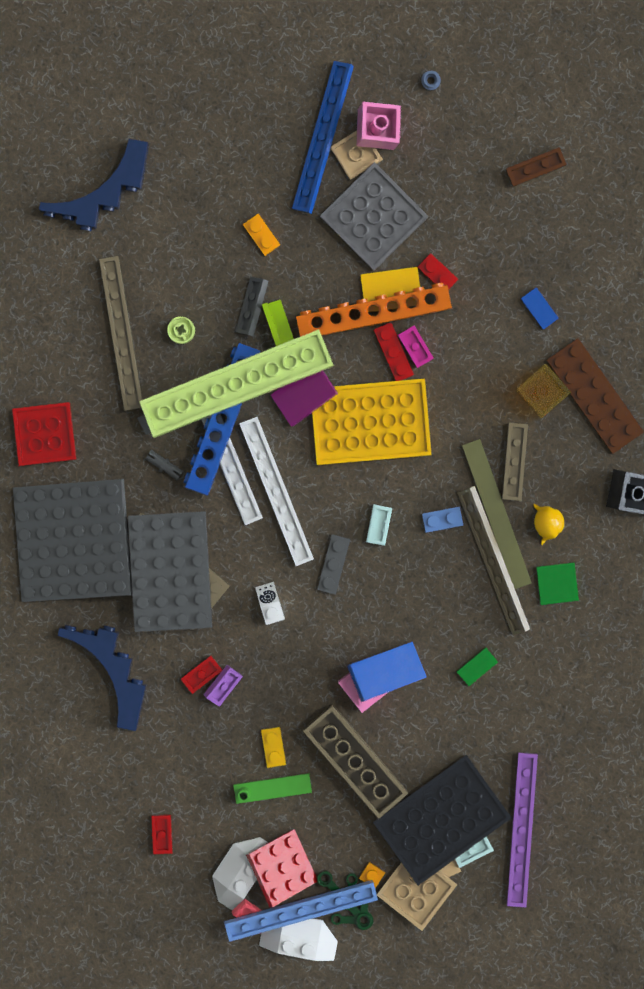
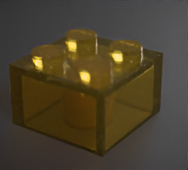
M547 364L541 366L515 389L540 419L571 393Z

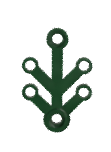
M323 870L318 874L317 881L319 885L328 887L331 891L340 889L334 883L333 876L329 871ZM355 873L347 875L348 887L356 885L358 877ZM322 875H328L329 879L323 881L321 877ZM354 876L356 880L349 882L348 878ZM368 903L362 904L361 910L357 906L344 909L349 910L354 916H342L340 913H334L331 916V921L334 925L341 923L355 924L361 930H367L373 925V916L368 912ZM334 916H339L341 920L334 922L333 918ZM362 917H366L368 921L366 923H361L360 919Z

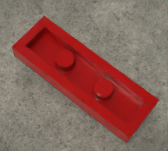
M390 322L374 329L395 381H402L413 376L414 373L392 323Z

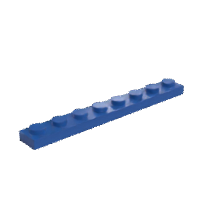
M338 61L333 62L292 207L296 211L309 214L313 212L354 66Z

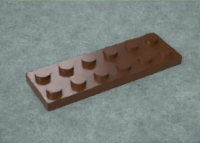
M578 338L546 360L612 454L644 433Z

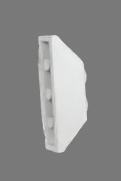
M261 837L233 843L212 875L218 901L231 910L243 901L257 880L246 854L268 843Z
M312 918L262 932L259 946L278 954L313 961H334L338 941L323 920Z

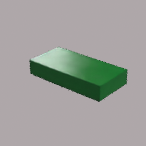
M485 647L456 672L470 686L496 665L498 661Z

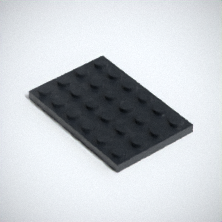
M466 755L373 823L419 886L512 817Z

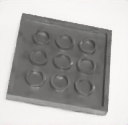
M375 162L320 215L373 271L429 217Z

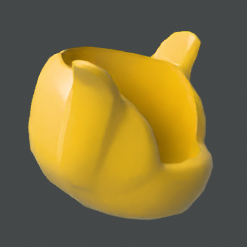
M534 504L533 506L537 510L534 525L538 534L543 537L541 540V545H543L546 540L554 539L562 532L564 517L557 509L550 506L539 507Z

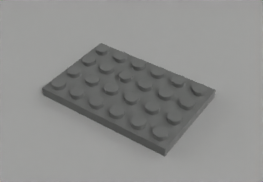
M206 511L128 516L135 632L212 628Z

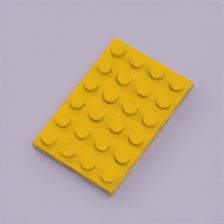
M425 379L334 386L338 394L312 413L317 465L432 455Z

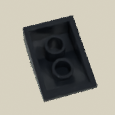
M613 469L606 507L644 514V475Z

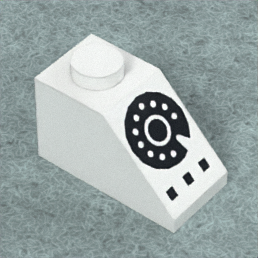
M274 582L255 587L266 625L284 620V613Z

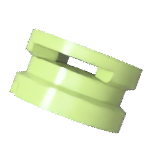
M180 316L172 319L167 328L171 340L178 344L190 342L195 335L194 324L186 317Z

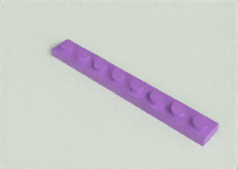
M518 752L507 892V906L526 907L538 758V754Z

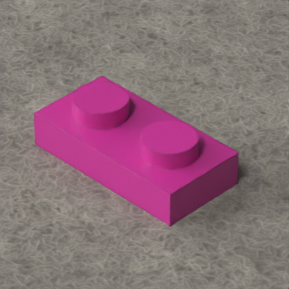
M415 325L398 335L416 368L434 359Z

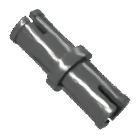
M153 450L149 452L155 459L147 455L146 461L159 468L160 472L164 471L176 481L179 479L180 476L174 473V471L181 475L183 470L170 463L168 458L164 459Z

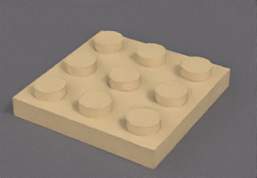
M400 863L377 896L423 931L457 884L441 871H438L418 886L404 865Z

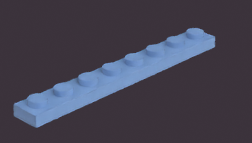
M370 880L224 921L230 942L378 900L374 882Z

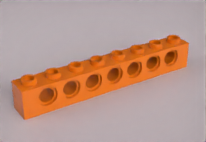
M438 283L433 284L432 288L424 290V287L414 288L412 293L406 294L405 291L395 292L393 297L387 298L386 295L376 296L375 300L369 302L366 298L357 300V304L349 305V302L337 304L338 308L330 309V306L318 308L319 312L311 313V310L300 312V316H296L300 337L316 330H320L323 336L450 310L452 306L448 286ZM426 295H435V303L427 304L425 302ZM409 298L417 300L415 308H408L406 306V301ZM390 302H396L398 309L395 312H389L387 305ZM377 306L379 308L378 315H369V308ZM354 309L360 311V317L357 320L350 318V312ZM335 313L340 314L342 318L338 324L331 322V316ZM316 317H320L323 321L322 326L319 328H315L312 325V321Z

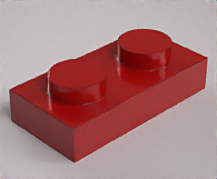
M431 253L418 266V269L434 284L443 283V286H448V290L458 281V278Z
M210 655L182 677L181 680L193 694L218 675L222 668Z
M171 814L152 815L153 854H172Z

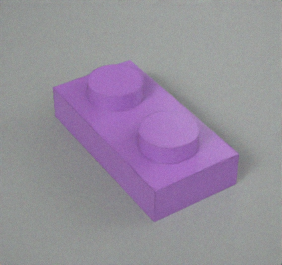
M226 665L204 693V696L220 707L243 676Z

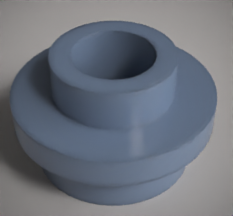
M435 71L425 72L421 79L423 87L427 90H435L441 81L439 74ZM429 77L434 78L435 82L433 84L427 82Z

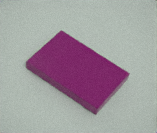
M320 371L279 388L271 394V397L290 426L293 427L336 396L338 392L324 371Z

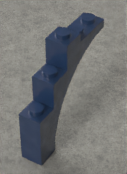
M129 139L125 154L118 168L102 186L85 197L62 203L40 202L39 211L44 212L43 216L55 218L56 214L62 215V219L74 221V218H77L76 225L80 226V230L91 231L92 228L97 229L100 206L105 211L114 212V209H119L123 187H126L125 190L130 192H137V189L142 190L149 143Z
M71 625L59 628L58 636L72 640L85 647L106 668L114 684L118 700L117 727L136 731L147 685L143 684V680L132 678L131 681H128L133 658H130L129 654L124 652H118L117 655L114 654L119 632L115 631V627L104 625V628H99L97 635H95L94 630L84 629L83 632L77 631L76 627Z

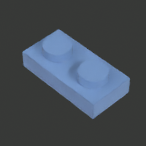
M460 507L422 514L426 533L463 526Z

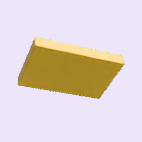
M418 267L360 274L363 298H367L368 302L375 300L376 296L386 295L387 298L393 297L395 292L405 291L407 294L412 293L414 288L420 287ZM409 298L406 301L407 307L417 305L415 298ZM390 302L387 305V310L398 309V304ZM371 306L368 312L379 311V308Z

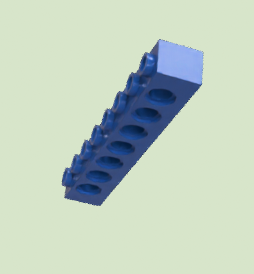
M239 343L238 347H233L230 356L233 358L231 364L259 354L261 351ZM242 403L213 414L211 419L207 418L204 425L206 430L205 436H201L197 447L200 448L197 455H193L190 463L193 466L191 473L187 472L184 479L186 489L205 496L209 495ZM218 415H225L227 421L224 424L217 423L216 418ZM211 433H219V441L212 442L209 439ZM206 450H211L214 453L211 460L203 458V453ZM198 469H206L207 475L204 478H198L196 476Z

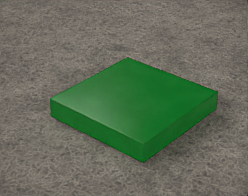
M574 562L536 567L540 605L579 601Z

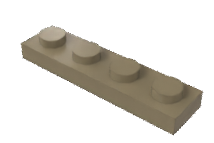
M508 423L502 499L522 501L528 424Z

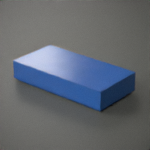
M537 287L521 298L542 330L559 319Z

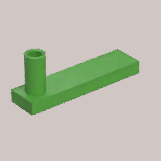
M309 773L233 785L236 804L312 793Z

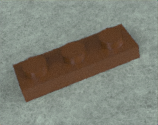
M560 147L506 168V172L512 187H515L562 168L567 164Z

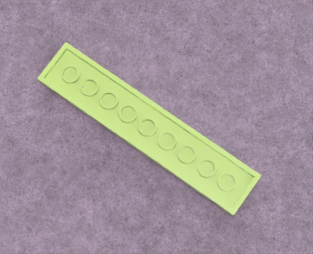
M316 330L139 402L151 433L156 438L334 365L320 330Z

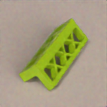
M281 300L262 304L275 345L279 346L294 340Z

